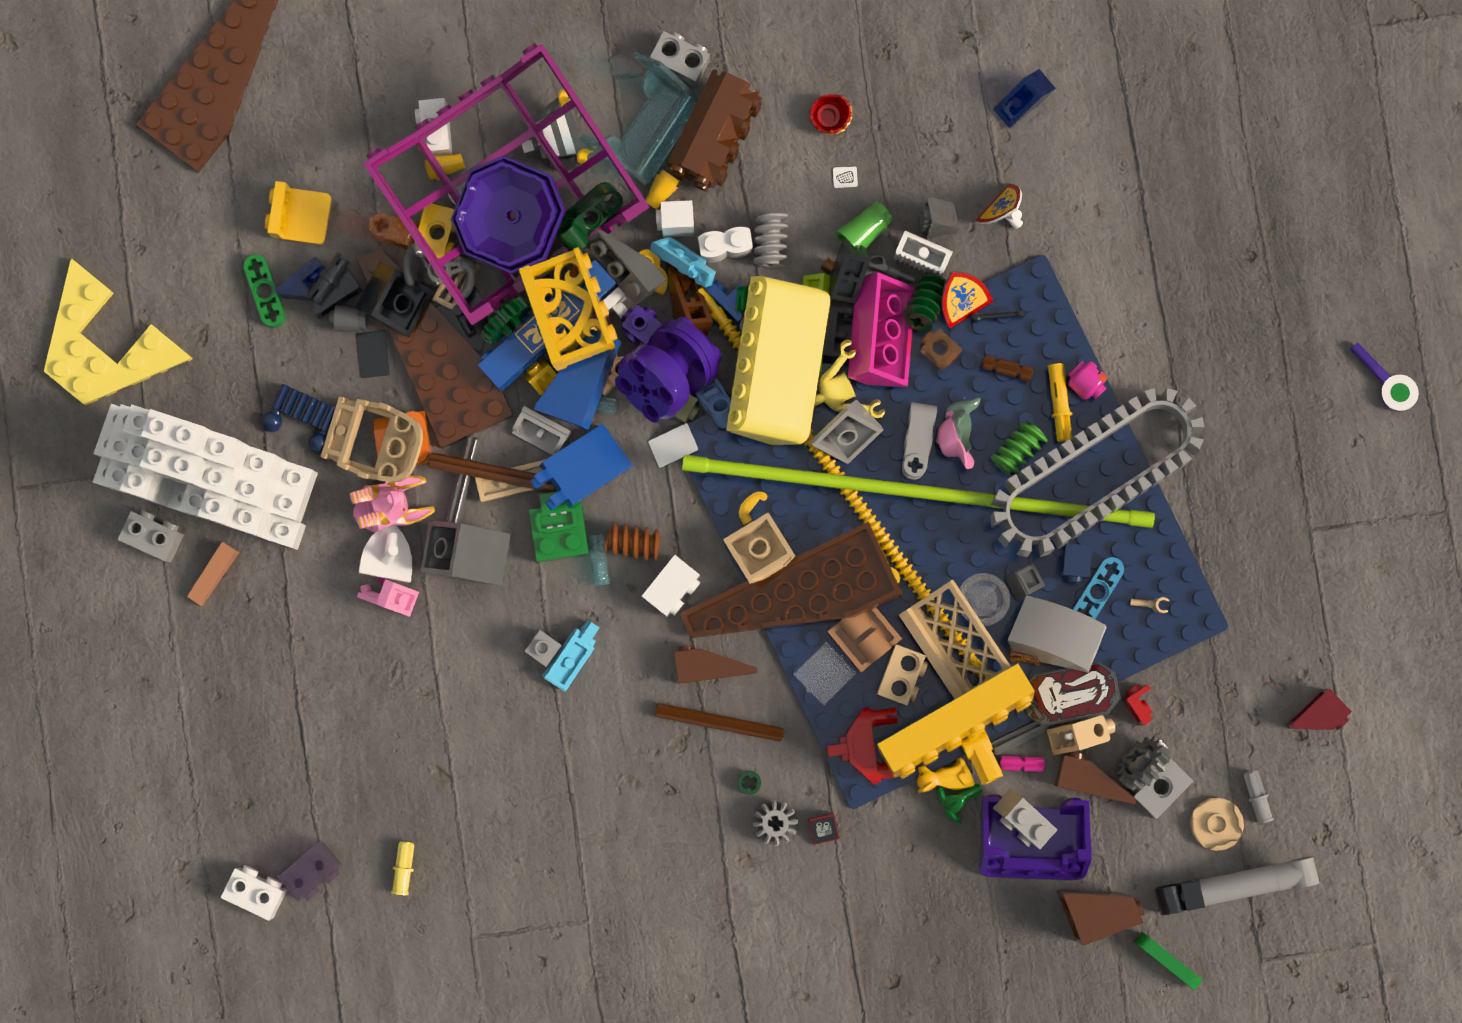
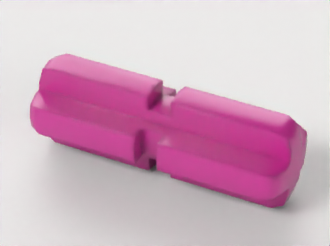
M1000 756L999 767L1001 770L1020 771V769H1023V771L1043 772L1045 769V759L1040 757H1024V759H1021L1019 756Z

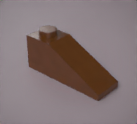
M667 262L666 270L674 320H677L679 317L688 318L707 337L713 320L705 297L698 292L701 286L695 282L694 278L680 273L676 267Z
M695 644L679 646V651L674 652L678 684L757 673L756 667L701 648L695 649Z
M1069 752L1068 756L1061 755L1054 786L1136 805L1137 800L1091 761L1084 760V754Z

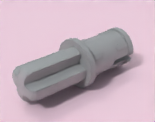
M1259 771L1246 772L1243 777L1250 796L1248 802L1252 803L1257 824L1273 821L1274 818L1272 817L1267 800L1269 794L1265 793Z

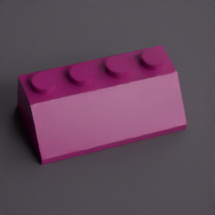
M879 272L864 277L859 295L854 304L850 352L856 350V354L854 357L849 358L848 378L866 385L908 386L912 328L905 322L903 313L911 299L912 293H914L915 287Z

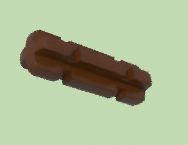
M985 355L981 368L991 371L993 369L996 373L1013 378L1018 376L1019 379L1029 381L1033 374V368L1030 366H1019V363L1001 358L997 360L991 355Z

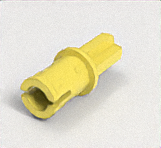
M401 841L398 844L396 866L392 868L395 870L392 894H409L410 874L414 871L411 868L414 843Z

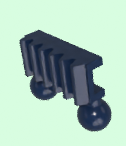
M282 384L272 405L271 412L263 415L261 425L268 432L278 431L282 426L281 414L284 413L320 430L310 437L309 447L313 452L320 454L322 453L336 407Z

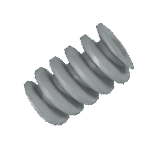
M765 212L755 218V222L760 225L755 228V233L760 235L755 238V243L759 245L754 249V253L759 256L754 259L755 265L764 268L786 267L779 264L780 260L787 258L786 255L779 253V250L787 249V245L780 243V240L786 239L787 235L780 233V230L788 228L787 224L781 223V219L788 218V214Z

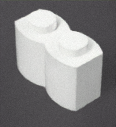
M746 227L731 228L724 233L710 231L698 237L700 255L707 260V263L718 262L726 257L743 258L753 252L750 229Z

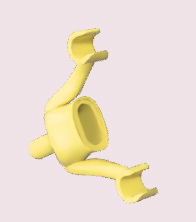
M844 340L841 343L840 356L819 378L820 393L815 396L814 407L825 403L832 410L841 412L849 405L842 403L852 397H856L845 372L833 377L846 359L852 358L856 354V350L851 352L844 351V348L852 343L851 340ZM878 399L871 401L869 405L862 404L875 418H880L885 413L884 409L878 412L873 411V408L881 403Z

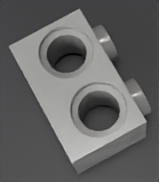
M663 31L649 59L650 65L697 87L710 62V54L700 44L694 43L691 45L685 42L684 37L676 32L671 31L669 34ZM669 46L677 50L673 56H666L662 51ZM690 58H696L700 62L695 68H690L685 63Z

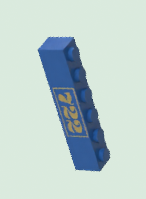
M594 260L591 263L592 268L588 270L591 278L595 276L601 291L597 292L599 301H602L618 286L600 264ZM584 281L579 287L588 292ZM561 291V301L558 307L549 313V317L564 318L574 327L581 315L584 301L575 295ZM549 296L545 299V301L552 302L555 299V296L553 298ZM529 314L521 320L523 325L512 336L507 338L504 335L499 341L501 345L494 351L492 349L488 350L480 358L481 363L478 366L501 392L547 352L535 315ZM559 325L556 328V333L561 334L564 329L568 333L570 330L565 325Z

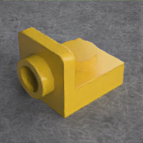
M542 359L540 362H534L526 370L527 373L524 375V378L542 396L557 374Z

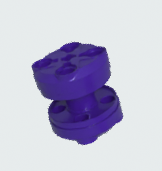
M679 317L677 320H669L663 323L651 335L648 345H641L633 349L621 359L618 367L619 375L615 378V385L627 397L630 403L643 413L646 419L657 423L661 419L672 418L684 407L690 394L705 389L716 379L719 369L718 364L722 360L720 350L688 318Z

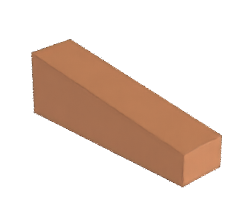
M221 542L187 597L203 606L239 554V551L229 544Z

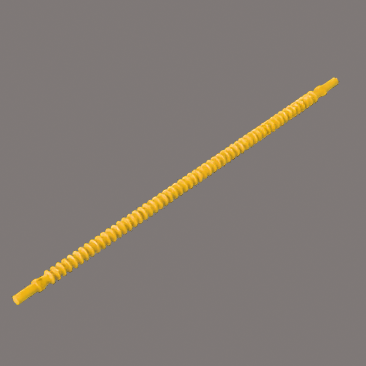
M702 287L698 292L705 297L711 317L719 323V330L725 331L724 336H729L728 342L734 343L732 347L737 348V354H739L740 335L742 332L736 331L737 325L733 326L731 324L733 320L726 317L723 308L719 307L712 296ZM810 429V434L804 445L810 447L809 452H814L813 458L817 457L819 459L818 464L823 465L822 470H827V474L844 475L845 472L839 471L840 466H835L836 460L830 459V454L811 445L810 441L816 435H813V429ZM841 489L840 495L844 494L846 496L845 501H850L849 507L855 508L854 513L859 514L858 519H863V524L868 521L871 523L877 539L882 545V549L887 552L885 556L891 557L890 562L895 563V569L899 568V575L903 574V580L909 582L908 587H913L912 593L918 594L917 599L922 600L930 595L929 592L931 590L925 588L926 583H921V576L917 577V571L911 569L912 564H907L908 558H903V552L897 550L899 546L893 545L894 539H889L890 534L884 532L885 527H880L881 521L875 520L876 515H871L872 509L866 508L867 503L861 501L863 499L862 496H857L858 491ZM924 604L927 606L926 612L930 611L932 613L930 617L934 618L936 606ZM941 608L939 620L952 623V620L947 618L949 614H944V609ZM941 626L940 630L945 631L944 636L949 637L950 628ZM956 630L954 642L966 645L967 639H963L961 637L962 632L958 633ZM958 649V655L965 657V651ZM970 653L969 665L981 668L982 662L977 659L975 653ZM972 671L980 679V673Z

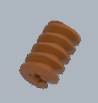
M614 522L608 530L605 554L612 547L613 555L615 556L622 549L624 557H628L630 552L633 551L635 559H638L641 553H643L645 561H648L651 555L654 554L655 562H657L661 542L659 530L655 529L653 534L649 535L648 527H645L640 534L638 525H635L632 531L629 532L626 523L621 530H618L617 522Z

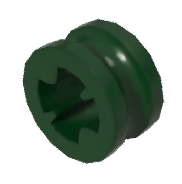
M753 771L743 772L738 779L739 789L747 795L757 793L761 787L760 776ZM747 775L750 778L755 777L757 779V783H754L757 786L753 790L749 787L745 789L742 786V783H745L743 778Z

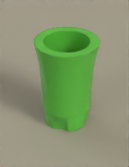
M875 202L850 222L835 230L834 234L840 244L842 240H846L851 243V247L855 250H859L860 245L867 248L887 229V225L893 221V217L883 204Z

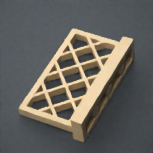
M953 579L899 614L954 699L959 698L1011 668ZM947 589H950L955 597L954 606L942 603L943 592ZM924 604L936 606L934 618L926 617L920 607ZM941 608L953 611L952 623L939 620ZM958 612L968 616L970 619L969 628L957 625ZM938 625L950 628L949 641L940 638L937 633ZM956 630L968 633L966 645L954 642ZM973 635L982 637L985 642L984 650L971 647ZM953 648L965 651L964 663L954 659L952 656ZM970 653L983 656L981 668L969 665ZM988 657L996 659L1002 669L998 672L987 670ZM968 670L980 673L979 684L974 687L967 678Z

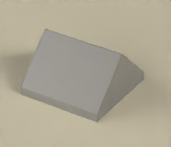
M855 400L846 406L810 442L811 445L849 464L883 431V428L862 404Z

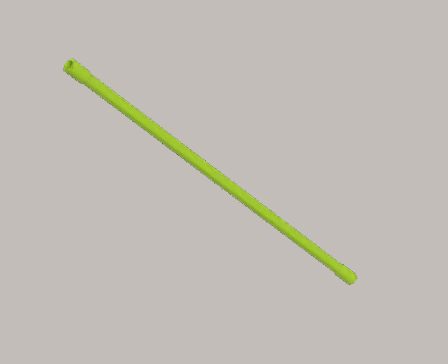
M691 455L683 456V471L710 472L1002 508L991 505L996 494L713 460L707 457ZM1015 497L1010 505L1011 510L1074 517L1090 507ZM1117 510L1112 514L1110 513L1102 521L1153 528L1155 514L1153 512L1137 510Z

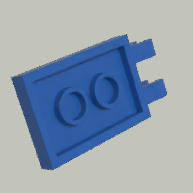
M601 424L544 460L539 465L542 471L535 474L530 483L536 490L548 481L552 482L558 492L550 496L549 500L545 502L551 511L564 502L571 508L631 469L633 465L606 427Z

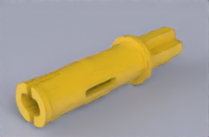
M1057 363L1048 365L1054 412L1051 417L1055 419L1057 441L1066 442L1073 438L1070 421L1072 412H1070L1064 364Z

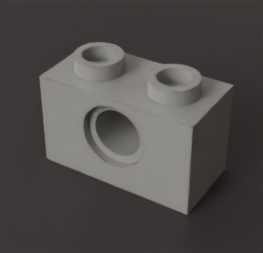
M1168 758L1170 760L1169 763L1164 764L1166 770L1158 774L1159 779H1162L1166 784V789L1163 793L1157 794L1154 791L1153 786L1157 780L1153 779L1149 787L1144 784L1142 790L1136 787L1131 794L1137 800L1136 802L1154 819H1157L1193 782L1170 758Z

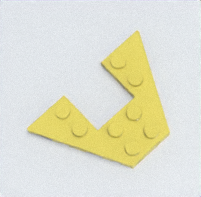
M71 259L44 372L84 405H88L99 398L114 394L120 389L151 378L153 375L163 373L167 369L193 359L151 324L118 364L83 336L81 331L114 293L76 261Z

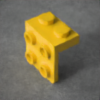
M276 181L275 188H271L269 193V203L272 204L271 213L267 214L265 218V229H268V234L275 239L322 245L326 238L332 198L328 193L290 188L285 182Z

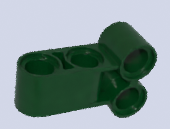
M599 183L565 211L556 237L568 251H572L577 247L582 250L588 243L589 239L587 236L622 207V195L611 183ZM612 194L609 200L604 201L607 195ZM588 211H592L588 217L584 218Z

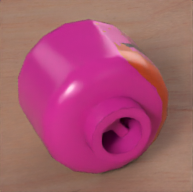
M1082 361L1068 374L1070 377L1068 385L1084 400L1091 396L1096 399L1107 389L1103 385L1107 380L1106 374L1092 361L1087 363Z

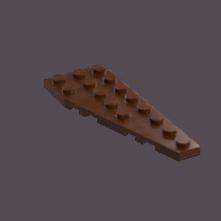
M234 0L136 123L140 129L198 173L231 133L235 115L241 106L244 90L250 81L261 50V43L264 35L267 34L268 24L273 10L276 9L278 0Z
M381 248L357 259L367 282H369L379 262L400 270ZM430 301L425 306L410 337L388 327L441 448L513 417L503 392L478 366L481 363V356Z
M868 521L794 557L784 568L764 580L749 583L747 580L680 613L689 636L691 638L852 618L903 593L871 523Z

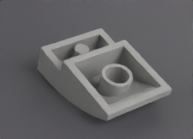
M1026 596L1008 642L1012 651L1037 656L1039 662L1089 673L1107 627L1105 624L1070 608Z

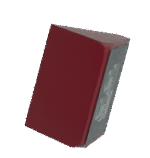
M834 813L808 819L814 845L839 839Z

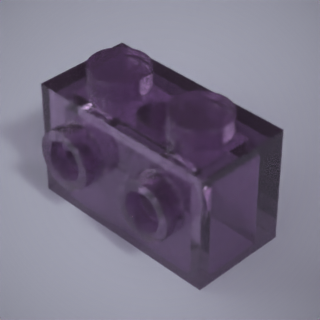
M321 841L281 873L278 878L297 901L304 898L309 901L319 892L317 887L321 883L326 881L329 884L340 874L338 869L343 865L326 844Z

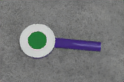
M1358 342L1350 349L1383 383L1380 394L1386 407L1393 411L1401 412L1408 410L1416 403L1419 394L1418 387L1410 377L1405 375L1390 376Z

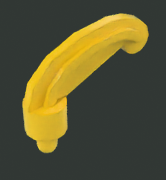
M753 493L741 504L738 513L743 525H748L753 521L749 513L759 500H767L768 496L766 493Z

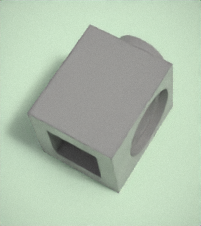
M539 630L524 652L548 667L563 645Z

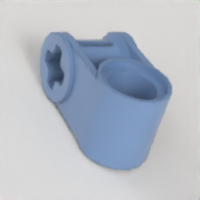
M716 378L705 389L694 393V395L714 423L720 428H727L731 400Z

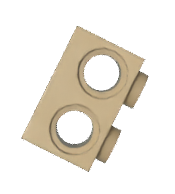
M894 645L876 695L905 706L908 705L909 701L914 702L919 690L915 686L918 676L923 678L928 665L924 661L926 655ZM910 656L914 659L915 667L912 671L902 669L901 660L903 657ZM895 681H901L906 686V691L902 696L894 695L891 690L892 684Z

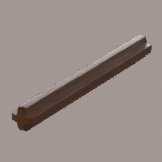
M431 453L428 459V467L535 489L530 480L537 473L438 453ZM548 481L537 490L555 492L556 488L551 481Z
M658 703L655 708V716L658 718L775 741H782L784 735L782 727Z

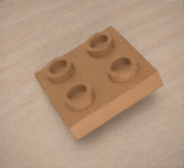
M876 607L859 616L842 619L827 631L860 672L864 671L902 639Z

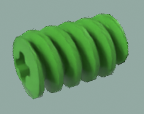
M1026 420L1027 424H1019L1020 432L1013 431L1011 433L1014 440L1007 438L1004 441L1007 448L1000 446L997 449L1000 456L992 454L990 457L992 462L1009 477H1011V472L1020 473L1017 467L1018 464L1025 467L1028 465L1024 459L1025 456L1031 459L1034 458L1031 451L1032 448L1038 451L1041 450L1038 444L1039 440L1048 443V439L1043 432L1028 420Z

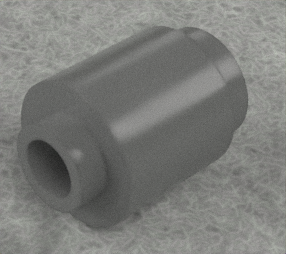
M336 305L334 310H330L329 325L334 326V331L361 332V330H367L368 316L355 309L356 306Z

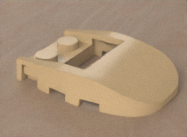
M339 397L321 457L331 459L337 462V466L365 479L401 482L411 475L416 466L423 442V430L421 424L416 419L387 404L360 399L353 401ZM364 410L390 418L375 468L349 460Z

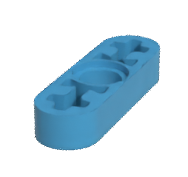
M1114 557L1103 560L1072 610H1083L1088 604L1083 601L1086 597L1089 602L1098 604L1096 609L1094 606H1091L1087 612L1091 618L1096 619L1124 573L1123 563ZM1115 563V570L1118 573L1117 575L1111 574L1107 579L1108 582H1112L1109 587L1105 581L1099 580L1097 577L1100 575L1104 578L1108 571L1105 565ZM1094 584H1099L1104 588L1105 594L1103 598L1094 599L1091 596L1090 589Z

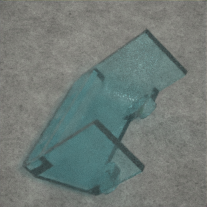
M635 52L633 57L647 69L641 80L640 88L648 99L621 140L612 135L606 136L605 140L628 175L642 184L649 185L653 183L656 174H660L666 165L699 97L662 62ZM584 135L580 136L579 139L594 153L597 154L603 150L598 141ZM608 156L603 159L607 163L614 166Z

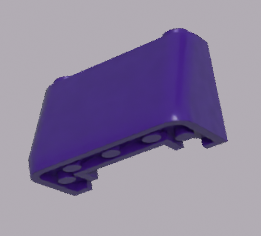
M1001 795L983 796L981 804L980 874L986 877L1080 880L1085 878L1092 860L1089 801L1081 800L1080 798H1069L1066 802L1062 803L1060 808H1035L1057 829L1041 849H1038L1033 844L1029 847L1016 837L1019 832L1015 828L1010 831L999 821L1002 816L993 807L1002 798Z

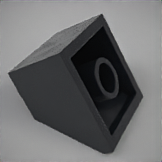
M379 262L355 309L381 324L410 337L433 291L416 280L414 285L408 286L405 283L403 272Z

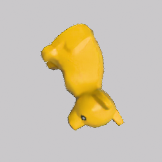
M957 758L955 765L940 767L935 772L930 771L924 765L918 767L917 785L920 788L918 789L919 793L930 791L936 786L960 790L975 785L963 758Z

